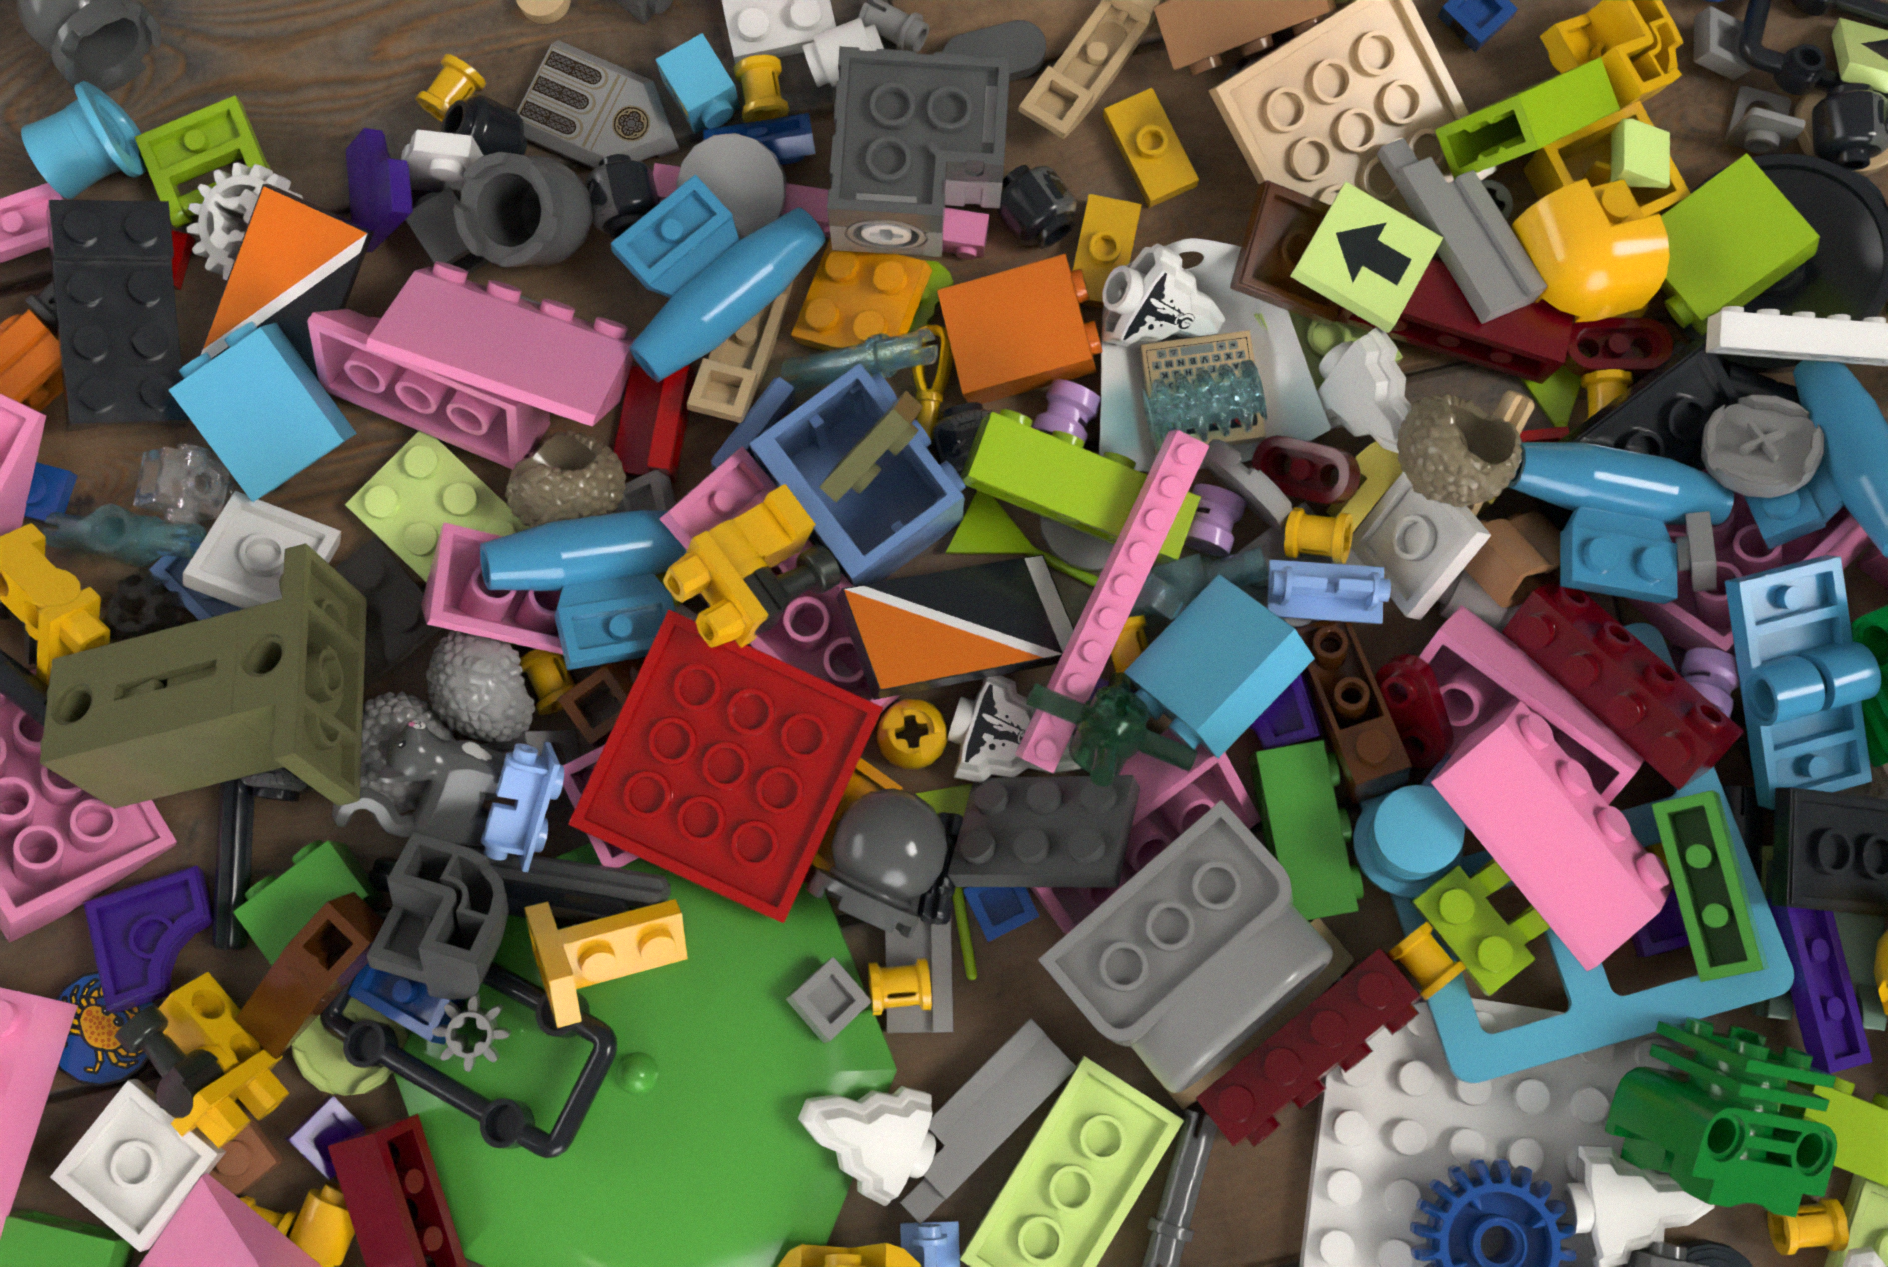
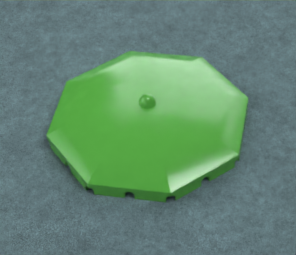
M592 843L556 857L558 859L602 866ZM638 858L620 867V869L663 875L667 882L671 884V894L668 897V901L676 899L682 912L688 959L576 989V992H579L586 998L590 1014L601 1019L614 1030L618 1049L615 1059L572 1145L566 1152L558 1157L546 1159L535 1155L522 1146L514 1149L492 1147L483 1139L479 1121L394 1073L409 1116L419 1115L466 1259L485 1267H777L788 1251L801 1244L826 1246L854 1178L839 1169L836 1151L818 1144L798 1120L806 1099L838 1094L857 1101L872 1090L888 1093L897 1067L877 1015H872L871 1004L861 1011L830 1042L823 1043L786 1000L798 986L832 957L839 962L868 996L832 904L825 891L822 898L815 897L805 890L808 884L803 882L783 924L662 867ZM629 906L633 910L639 909V907ZM508 915L502 942L493 961L544 989L532 952L527 919ZM556 924L558 930H559V929H563V928H567V927H571V926ZM484 983L481 984L478 990L480 1007L490 1011L495 1005L502 1004L503 1009L495 1017L498 1027L511 1029L509 1037L493 1041L492 1045L498 1050L500 1056L494 1063L489 1061L482 1053L476 1057V1063L470 1072L465 1071L464 1058L455 1054L444 1061L440 1058L443 1051L448 1047L447 1043L445 1045L433 1043L412 1031L410 1032L403 1050L492 1101L506 1098L526 1103L534 1115L535 1126L547 1133H551L593 1048V1043L578 1035L571 1038H561L544 1033L537 1024L535 1011ZM470 997L466 999L462 1011L468 1008ZM470 1017L468 1022L462 1027L457 1028L458 1034L466 1035L468 1037V1045L475 1047V1044L482 1036L487 1035V1030L477 1028L476 1018Z

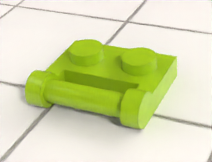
M236 95L135 136L160 201H169L170 220L175 228L191 223V216L195 215V213L188 209L189 205L193 203L202 204L205 199L198 189L181 196L177 185L244 158L246 165L250 168H253L254 164H258L271 170L244 106ZM213 182L206 186L213 188L217 184L216 182Z

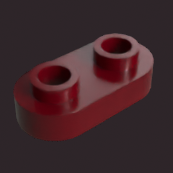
M1605 318L1598 321L1574 322L1572 324L1566 360L1563 365L1571 373L1581 377L1587 373L1606 369H1620L1631 372L1633 377H1645L1671 357L1673 340L1665 326L1650 318ZM1578 346L1586 347L1590 351L1591 358L1584 356L1579 351ZM1631 346L1640 348L1644 358L1636 356Z
M1279 435L1268 437L1258 445L1252 458V469L1261 470L1285 495L1317 503H1343L1354 495L1360 482V467L1356 458L1345 449ZM1289 456L1291 466L1289 472L1285 473L1283 463ZM1337 467L1339 470V479L1338 482L1335 485H1333L1331 482V473L1333 469Z
M1411 654L1394 656L1378 670L1375 680L1412 767H1433L1450 751L1454 740L1453 730L1436 676L1428 663ZM1394 683L1403 685L1407 690L1408 696L1400 694L1396 690ZM1411 736L1421 739L1425 748L1418 746Z

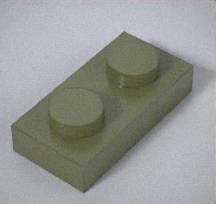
M905 391L834 466L819 488L836 503L850 488L860 494L881 471V468L875 462L888 449L896 456L917 434L919 430L912 422L923 406Z

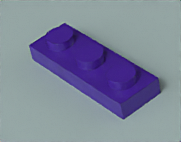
M1772 898L1767 899L1794 969V981L1790 992L1806 1053L1813 1056L1811 1066L1831 1074L1873 1062L1834 913L1831 911L1771 906Z

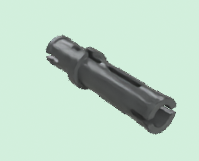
M1184 1109V1122L1181 1125L1157 1216H1151L1148 1222L1147 1229L1152 1230L1142 1267H1159V1264L1162 1267H1179L1185 1242H1192L1195 1231L1189 1227L1218 1128L1210 1116L1204 1115L1199 1137L1195 1138L1201 1114Z

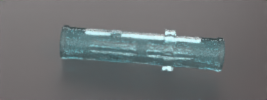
M927 328L893 337L881 333L868 337L866 342L798 358H787L782 364L781 375L783 378L800 374L798 375L799 379L787 381L795 388V393L831 384L859 363L862 364L870 376L878 372L884 378L894 376L897 370L934 364L938 357V345L920 348L922 343L936 339L931 330Z

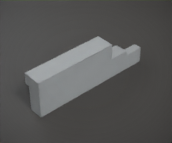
M1404 138L1380 148L1377 156L1418 222L1443 237L1436 251L1482 324L1536 301L1547 288V285L1474 170L1458 176L1453 182L1447 183L1432 157L1418 161Z
M920 896L910 900V909L916 913ZM951 918L946 925L928 924L919 919L911 939L901 935L895 927L892 933L885 931L886 967L912 965L916 963L917 958L926 957L929 966L932 996L931 1010L922 1011L919 1005L887 1008V1033L953 1032Z
M1028 1019L932 1115L929 1130L943 1146L934 1154L933 1161L924 1174L925 1177L900 1201L903 1207L920 1225L1077 1068L1032 1019Z

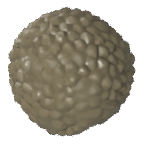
M1436 394L1433 397L1425 396L1422 400L1412 403L1411 410L1408 411L1405 416L1406 419L1402 421L1398 431L1397 449L1399 451L1398 461L1401 464V470L1405 472L1413 485L1414 492L1421 493L1427 500L1447 503L1460 508L1474 505L1475 503H1483L1499 496L1502 489L1506 488L1510 480L1516 476V470L1522 462V449L1520 447L1522 440L1515 425L1509 421L1505 422L1504 419L1497 418L1495 415H1488L1479 406H1474L1472 400L1465 401L1462 397H1457L1456 395L1450 396L1445 394L1442 396Z
M568 430L566 433L557 431L552 438L545 439L536 452H531L528 458H524L516 463L506 486L505 497L508 499L507 506L512 510V514L518 517L523 525L532 528L548 522L612 514L623 499V491L626 488L624 481L627 476L623 471L622 462L619 460L618 455L612 452V449L602 443L596 444L595 437H587L585 433H575L572 430Z

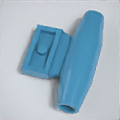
M696 174L611 242V251L648 291L651 290L670 298L629 346V350L637 363L653 380L659 382L719 347L781 295L823 246L826 238L818 223L808 212L797 207L739 240L733 214Z
M1802 360L1795 367L1793 377L1801 406L1809 412L1808 418L1813 422L1815 428L1817 429L1819 424L1824 434V453L1821 464L1811 481L1793 493L1773 498L1744 496L1768 550L1826 527L1825 524L1845 506L1883 556L1888 558V424L1876 401L1844 363Z
M1522 442L1520 444L1522 462L1516 470V476L1510 480L1507 486L1573 511L1564 530L1560 532L1561 587L1666 604L1678 598L1677 543L1672 542L1665 525H1686L1685 514L1710 511L1711 524L1720 525L1730 515L1734 503V491L1723 487L1706 472L1670 458L1584 442Z
M633 510L548 522L481 543L480 564L483 579L488 590L561 591L554 618L566 668L570 670L647 656L668 609L676 612L672 594L655 575L667 572L668 568L684 556L687 550L659 519L667 511Z

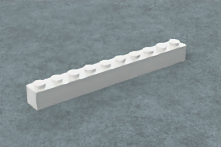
M1726 306L1722 307L1720 312L1708 317L1706 353L1888 366V323H1886V318L1867 317L1863 321H1852L1851 316L1845 314L1829 315L1826 319L1815 318L1814 312H1794L1792 316L1780 315V310L1760 309L1757 310V313L1744 312V307Z

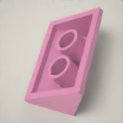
M444 522L439 534L421 603L427 625L563 654L554 618L561 591L488 590L481 570L480 545L503 536Z

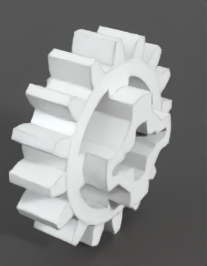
M233 163L232 175L219 169L215 170L213 173L217 185L211 188L200 184L198 190L205 199L202 204L193 203L188 208L193 213L199 215L198 223L187 226L188 233L200 236L201 241L192 248L194 254L208 258L205 268L208 271L223 275L225 280L228 279L262 185L271 184L303 199L302 195L288 190L291 184L290 180L278 174H273L272 170L258 164H254L253 168H250L241 163Z

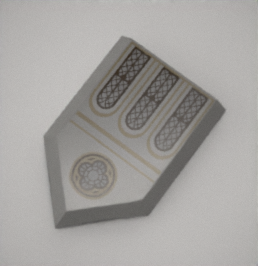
M559 40L551 44L517 110V113H519L523 120L524 136L528 142L593 170L599 167V162L603 158L614 154H625L630 156L631 160L642 161L656 155L661 158L680 151L653 80Z

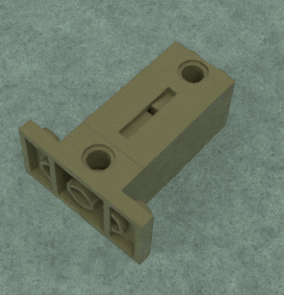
M304 543L285 549L284 569L279 580V588L282 595L280 600L52 659L50 683L47 689L44 732L40 743V764L114 809L283 767L337 806L360 801L367 598L310 546Z

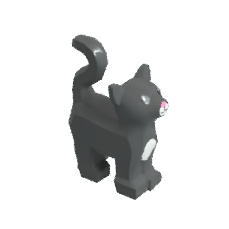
M419 719L411 720L403 730L394 733L391 740L380 741L378 750L386 757V766L379 771L378 783L387 784L428 780L415 812L405 815L398 814L390 799L372 788H360V801L342 806L333 804L331 815L336 825L340 827L348 825L356 810L368 809L383 831L400 837H410L412 832H416L458 845L485 847L481 843V838L490 810L482 806L486 794H496L506 753L492 750L471 740H442L429 731L424 722Z

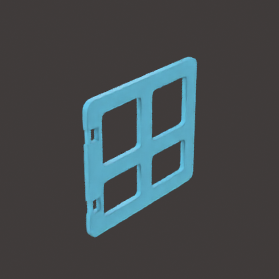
M1634 623L1623 626L1677 673L1664 638L1658 629L1647 623ZM1714 766L1707 773L1681 790L1674 787L1673 795L1620 812L1627 819L1631 833L1646 848L1662 843L1651 804L1711 790L1719 793L1769 968L1700 982L1699 975H1695L1630 995L1620 996L1612 991L1602 962L1587 972L1550 927L1544 932L1569 1002L1568 1009L1564 1014L1495 1034L1487 1033L1480 1026L1462 972L1426 1000L1448 1067L1457 1079L1469 1084L1480 1083L1656 1032L1658 1021L1680 1025L1686 1022L1687 1017L1705 1018L1783 995L1791 988L1794 981L1793 966ZM1379 796L1360 802L1361 812ZM1485 850L1462 857L1459 866L1470 877L1493 857ZM1511 880L1498 890H1502L1516 885ZM1390 894L1404 938H1406L1424 924L1425 921L1410 903L1414 898L1407 899ZM1432 931L1431 935L1454 962L1457 961Z

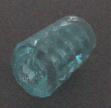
M1244 359L1240 362L1237 376L1230 365L1222 364L1217 369L1216 382L1208 370L1200 369L1196 372L1194 387L1186 375L1178 374L1174 377L1172 392L1162 379H1155L1153 381L1150 397H1148L1144 389L1142 391L1148 428L1153 444L1158 452L1169 431L1180 430L1187 434L1188 429L1194 428L1201 441L1206 442L1208 441L1210 424L1216 423L1222 435L1228 437L1230 436L1232 419L1238 418L1245 432L1252 431L1254 414L1259 413L1265 422L1267 420V408L1261 378L1256 365L1250 359Z

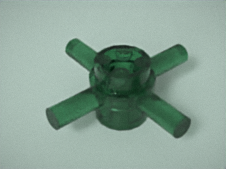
M1124 672L1113 673L1109 678L1108 686L1099 688L1094 698L1087 700L1085 703L1037 683L1033 684L1026 700L1027 705L1076 725L1077 732L1069 745V754L1075 763L1091 773V781L1097 786L1106 787L1111 785L1114 777L1120 774L1128 757L1137 754L1138 751L1188 772L1192 768L1197 756V750L1147 730L1146 723L1150 718L1149 708L1137 695L1130 692L1131 680Z

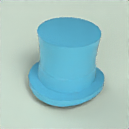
M82 81L74 87L77 100L67 105L63 110L27 124L21 129L24 146L40 174L56 192L71 200L110 174L122 170L129 177L136 178L147 170L135 140V136L140 135L141 132L134 121L112 98L86 81Z
M1421 785L1406 786L1379 796L1365 807L1357 820L1354 830L1353 850L1358 865L1372 884L1393 896L1407 899L1415 898L1452 867L1460 865L1463 856L1465 826L1462 819L1437 789Z

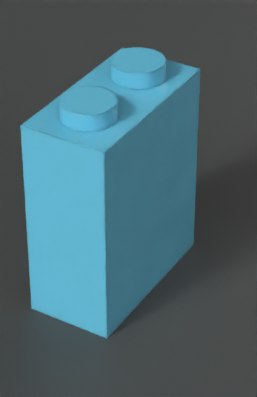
M252 321L227 336L224 341L229 346V349L214 359L206 352L183 366L179 373L184 379L170 388L169 392L250 500L254 502L357 433L278 324L272 323L257 328Z
M1218 574L1124 673L1138 689L1132 698L1147 714L1156 721L1164 714L1172 721L1168 728L1188 748L1194 750L1200 744L1216 758H1219L1315 658L1294 627Z

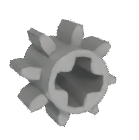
M479 993L470 997L468 1008L463 1011L457 1004L451 1001L445 1005L444 1009L446 1014L452 1019L449 1025L436 1026L432 1030L433 1035L446 1037L448 1047L443 1051L440 1058L444 1061L453 1054L464 1058L465 1071L468 1072L474 1067L476 1057L482 1053L489 1061L493 1063L497 1061L500 1056L498 1050L492 1045L495 1039H505L511 1035V1029L498 1027L495 1018L500 1014L503 1005H495L490 1011L480 1007ZM470 1017L476 1018L477 1028L487 1030V1035L482 1036L475 1044V1047L469 1046L468 1037L464 1034H458L457 1028L466 1024Z

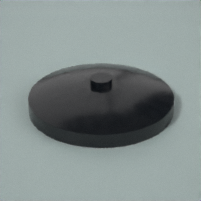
M1792 153L1752 157L1751 159L1816 231L1820 239L1816 254L1745 304L1743 306L1744 312L1757 313V310L1777 309L1780 310V315L1792 316L1794 312H1814L1815 318L1826 319L1829 315L1845 314L1850 315L1852 321H1863L1867 317H1879L1888 299V212L1878 196L1856 175L1835 163L1821 158ZM1727 167L1717 171L1716 173L1705 179L1690 193L1692 194L1693 192H1695L1697 189H1699L1705 183L1710 181L1712 178H1714L1720 172L1725 170ZM1660 288L1662 300L1664 303V301H1666L1669 297ZM1666 308L1673 324L1689 343L1696 338L1707 340V332L1700 336L1691 324L1685 328L1681 327ZM1722 354L1724 359L1723 365L1727 366L1732 363L1756 373L1767 374L1793 372L1795 367L1802 361Z

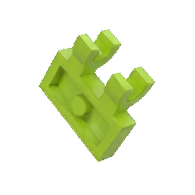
M1491 858L1470 877L1467 876L1459 865L1452 867L1410 901L1424 921H1428L1433 927L1432 931L1454 958L1464 963L1467 967L1465 969L1467 974L1480 990L1488 996L1492 995L1535 960V957L1526 948L1525 944L1550 928L1532 904H1529L1508 923L1494 909L1486 897L1511 881L1494 858Z

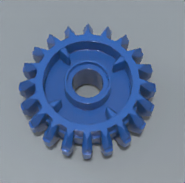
M1479 1158L1471 1159L1469 1178L1461 1167L1456 1165L1450 1166L1448 1168V1176L1452 1186L1449 1188L1441 1181L1433 1179L1429 1183V1187L1439 1197L1435 1204L1424 1199H1418L1416 1207L1420 1211L1429 1215L1427 1224L1418 1221L1410 1224V1231L1426 1238V1243L1415 1245L1410 1249L1411 1256L1416 1260H1431L1424 1267H1558L1560 1260L1570 1262L1577 1258L1574 1250L1561 1245V1240L1570 1238L1576 1231L1573 1225L1555 1222L1565 1213L1567 1206L1558 1199L1547 1201L1551 1194L1552 1185L1542 1179L1531 1184V1169L1519 1165L1511 1173L1509 1162L1500 1158H1495L1490 1171L1484 1160ZM1499 1226L1504 1234L1503 1246L1497 1254L1485 1257L1481 1250V1238L1487 1229Z

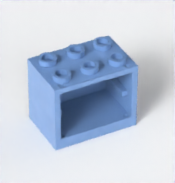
M861 363L749 443L757 464L777 487L786 484L816 525L810 534V538L815 544L823 545L832 553L839 565L840 572L853 586L885 580L958 526L963 520L965 501L961 491L966 488L960 475L947 460L939 465L927 448L932 444L931 440L916 419H914L912 424L919 430L917 434L896 456L888 449L875 462L881 468V471L860 494L850 488L836 503L819 488L834 466L897 401L896 394L885 378L878 372L870 376Z

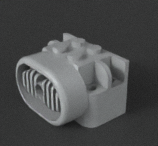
M1220 800L1038 960L1101 1034L1118 1045L1131 1047L1168 1091L1179 1093L1195 1084L1213 1070L1300 994L1330 963L1333 951L1326 940L1293 905L1290 877L1285 869L1223 800Z

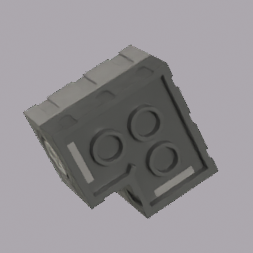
M839 46V81H837L834 111L835 135L832 137L830 163L831 189H828L827 202L832 250L942 257L945 205L965 206V204H977L983 208L1000 209L1011 57L991 56V58L973 57L974 55L940 52H934L933 55L917 54V51L892 49L865 51L860 50L859 47Z

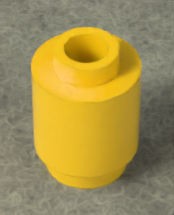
M326 1182L323 1189L309 1190L288 1237L289 1240L323 1267L340 1266L355 1235L340 1184Z

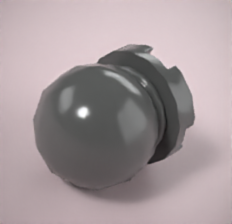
M17 0L18 16L26 32L35 43L52 55L53 64L73 89L76 84L82 81L89 82L104 93L126 85L146 69L140 60L149 51L151 44L158 48L161 44V27L150 11L139 0Z
M496 152L480 157L465 170L462 177L467 178L461 191L460 204L454 203L453 213L458 234L474 255L483 256L491 263L502 267H521L525 265L544 267L568 259L586 242L594 217L590 193L578 175L559 161L536 155L526 156L509 152Z
M895 788L871 791L851 803L836 824L831 844L835 866L830 868L829 871L818 867L815 868L805 890L815 897L822 898L825 889L829 890L828 896L840 901L839 910L890 933L893 932L895 927L901 935L911 939L921 916L910 909V900L927 892L942 872L948 849L945 828L934 808L915 793Z

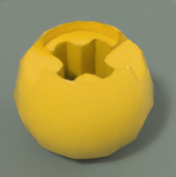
M906 698L893 703L882 713L877 724L876 740L881 753L890 763L903 769H920L931 765L942 755L947 744L948 727L943 714L933 704L922 699ZM916 720L918 728L928 729V735L920 737L919 747L909 748L905 739H896V733L904 731L905 721Z

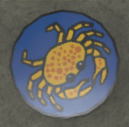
M98 971L82 974L63 987L55 1000L75 1004L78 1007L58 1065L61 1072L78 1083L101 1087L132 1080L151 1066L152 1062L142 1049L134 1053L127 1052L115 1038V1034L126 1022L151 1005H156L159 1008L163 1003L162 999L112 1014L106 1009Z

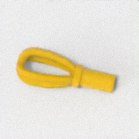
M925 325L918 328L913 335L911 346L912 372L918 390L915 399L923 406L917 415V421L923 427L931 442V431L939 421V407L943 403L942 393L947 386L953 364V354L947 329L940 325ZM936 335L941 338L940 359L932 388L928 389L924 366L925 345L930 336Z

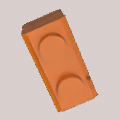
M28 309L23 315H13L0 324V393L41 412L63 392L58 331L42 317Z

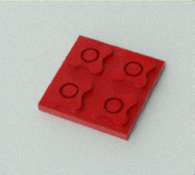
M668 609L568 825L784 924L883 707L753 647L745 645L741 648L735 639L711 648L698 632L694 620Z

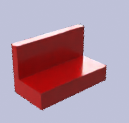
M690 364L659 382L653 380L641 367L631 366L614 447V453L621 460L623 471L626 475L640 477L653 470H657L669 476L671 482L676 483L690 410H687V401L696 379Z

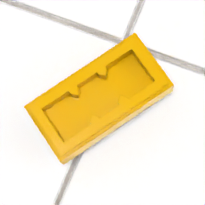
M1149 88L1104 108L1103 118L1148 208L1197 187L1199 178L1153 88Z
M1094 194L1088 195L1073 271L1082 269L1090 301L1080 304L1104 308L1102 293L1109 274L1118 266H1126L1130 263L1142 204Z

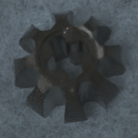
M148 574L144 579L139 575L127 576L118 580V590L115 594L105 592L100 606L108 610L106 615L100 620L111 630L110 639H115L114 643L184 625L186 623L180 622L179 619L188 609L185 606L181 592L169 591L165 587L169 580L154 574Z

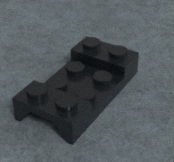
M48 200L46 215L67 431H81L103 425L154 423L172 428L186 427L190 418L169 392L170 388L184 379L179 370L185 366L181 363L172 270L174 251L169 201Z

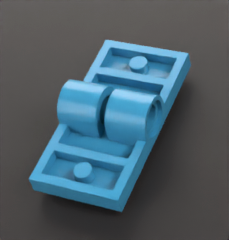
M1824 555L1726 580L1725 587L1758 806L1772 810L1775 809V788L1793 787L1833 793L1872 782L1861 701L1873 698L1878 693L1881 685V673L1872 652L1865 645L1853 642L1841 556Z

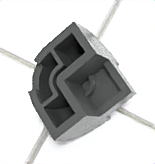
M412 832L387 879L393 906L367 954L369 966L377 970L425 983L429 996L448 1000L467 999L478 993L502 942L509 913L503 880L489 864L488 857L465 846Z

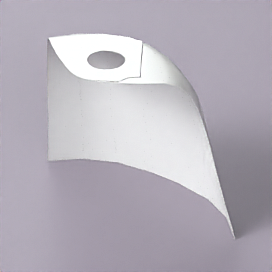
M1198 238L1183 239L1164 246L1177 254L1190 251L1203 254L1204 259L1200 264L1185 270L1192 273L1196 278L1197 290L1209 295L1226 320L1217 334L1250 330L1266 438L1279 435L1311 441L1330 431L1331 425L1317 393L1289 311L1230 289L1242 247ZM1133 262L1127 264L1126 266L1131 267ZM1257 313L1258 315L1262 313L1267 329L1265 328L1261 320L1260 322L1262 327L1260 326L1254 314ZM1172 334V335L1166 337L1165 339L1159 340L1158 342L1171 341V340H1179V339H1186V338H1183V337H1180V336H1177V335H1173V334ZM1101 338L1103 353H1101L1099 455L1103 457L1104 452H1114L1126 456L1136 462L1134 470L1149 472L1157 455L1154 454L1140 346L1141 344L1154 342L1137 340L1127 347L1105 342ZM1261 442L1230 446L1241 453L1242 459L1240 462L1252 460L1253 454ZM1203 462L1201 463V465H1200V467H1199V469H1205V468H1207V467L1203 464Z

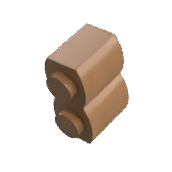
M1542 512L1515 513L1507 519H1496L1489 522L1486 520L1480 521L1489 531L1491 537L1465 566L1464 570L1500 607L1510 608L1525 602L1533 590L1560 579L1561 531Z

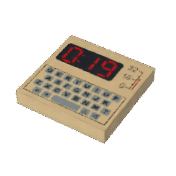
M1250 330L1141 344L1140 356L1155 455H1158L1168 432L1173 430H1180L1207 445L1213 439L1222 440L1229 445L1265 440L1266 433Z

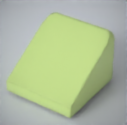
M1623 118L1611 132V182L1624 179L1630 187L1667 189L1670 185V132L1635 119Z

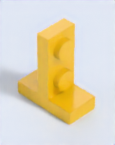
M676 899L559 930L557 929L548 901L524 907L532 952L557 1028L581 1022L576 989L688 959L682 912Z

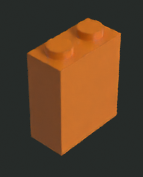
M1066 254L937 290L962 394L968 403L978 402L984 404L1050 386L1055 379L1071 380L1097 373L1093 355L1103 353L1095 320L1084 323L1080 303L1090 301L1082 269L1071 271Z

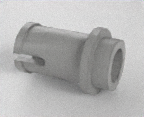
M868 0V3L865 2L858 17L862 18L865 27L875 24L879 36L897 44V50L917 51L918 53L929 33V24L923 22L921 14L914 12L909 15L882 0Z

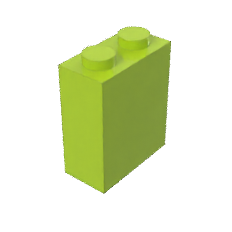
M1599 57L1500 99L1435 129V132L1455 181L1458 176L1472 170L1478 173L1538 150L1620 110L1602 59Z
M1747 153L1661 216L1668 235L1670 254L1667 275L1660 287L1669 297L1664 301V304L1671 316L1681 327L1685 328L1691 324L1702 336L1707 332L1708 317L1720 312L1722 307H1743L1816 254L1820 236Z

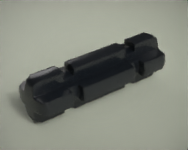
M940 812L937 815L945 828L948 849L942 872L930 889L920 895L917 913L921 916V921L925 923L946 925L950 921L953 906L949 896L954 895L956 886L947 874L963 822V816L956 813Z

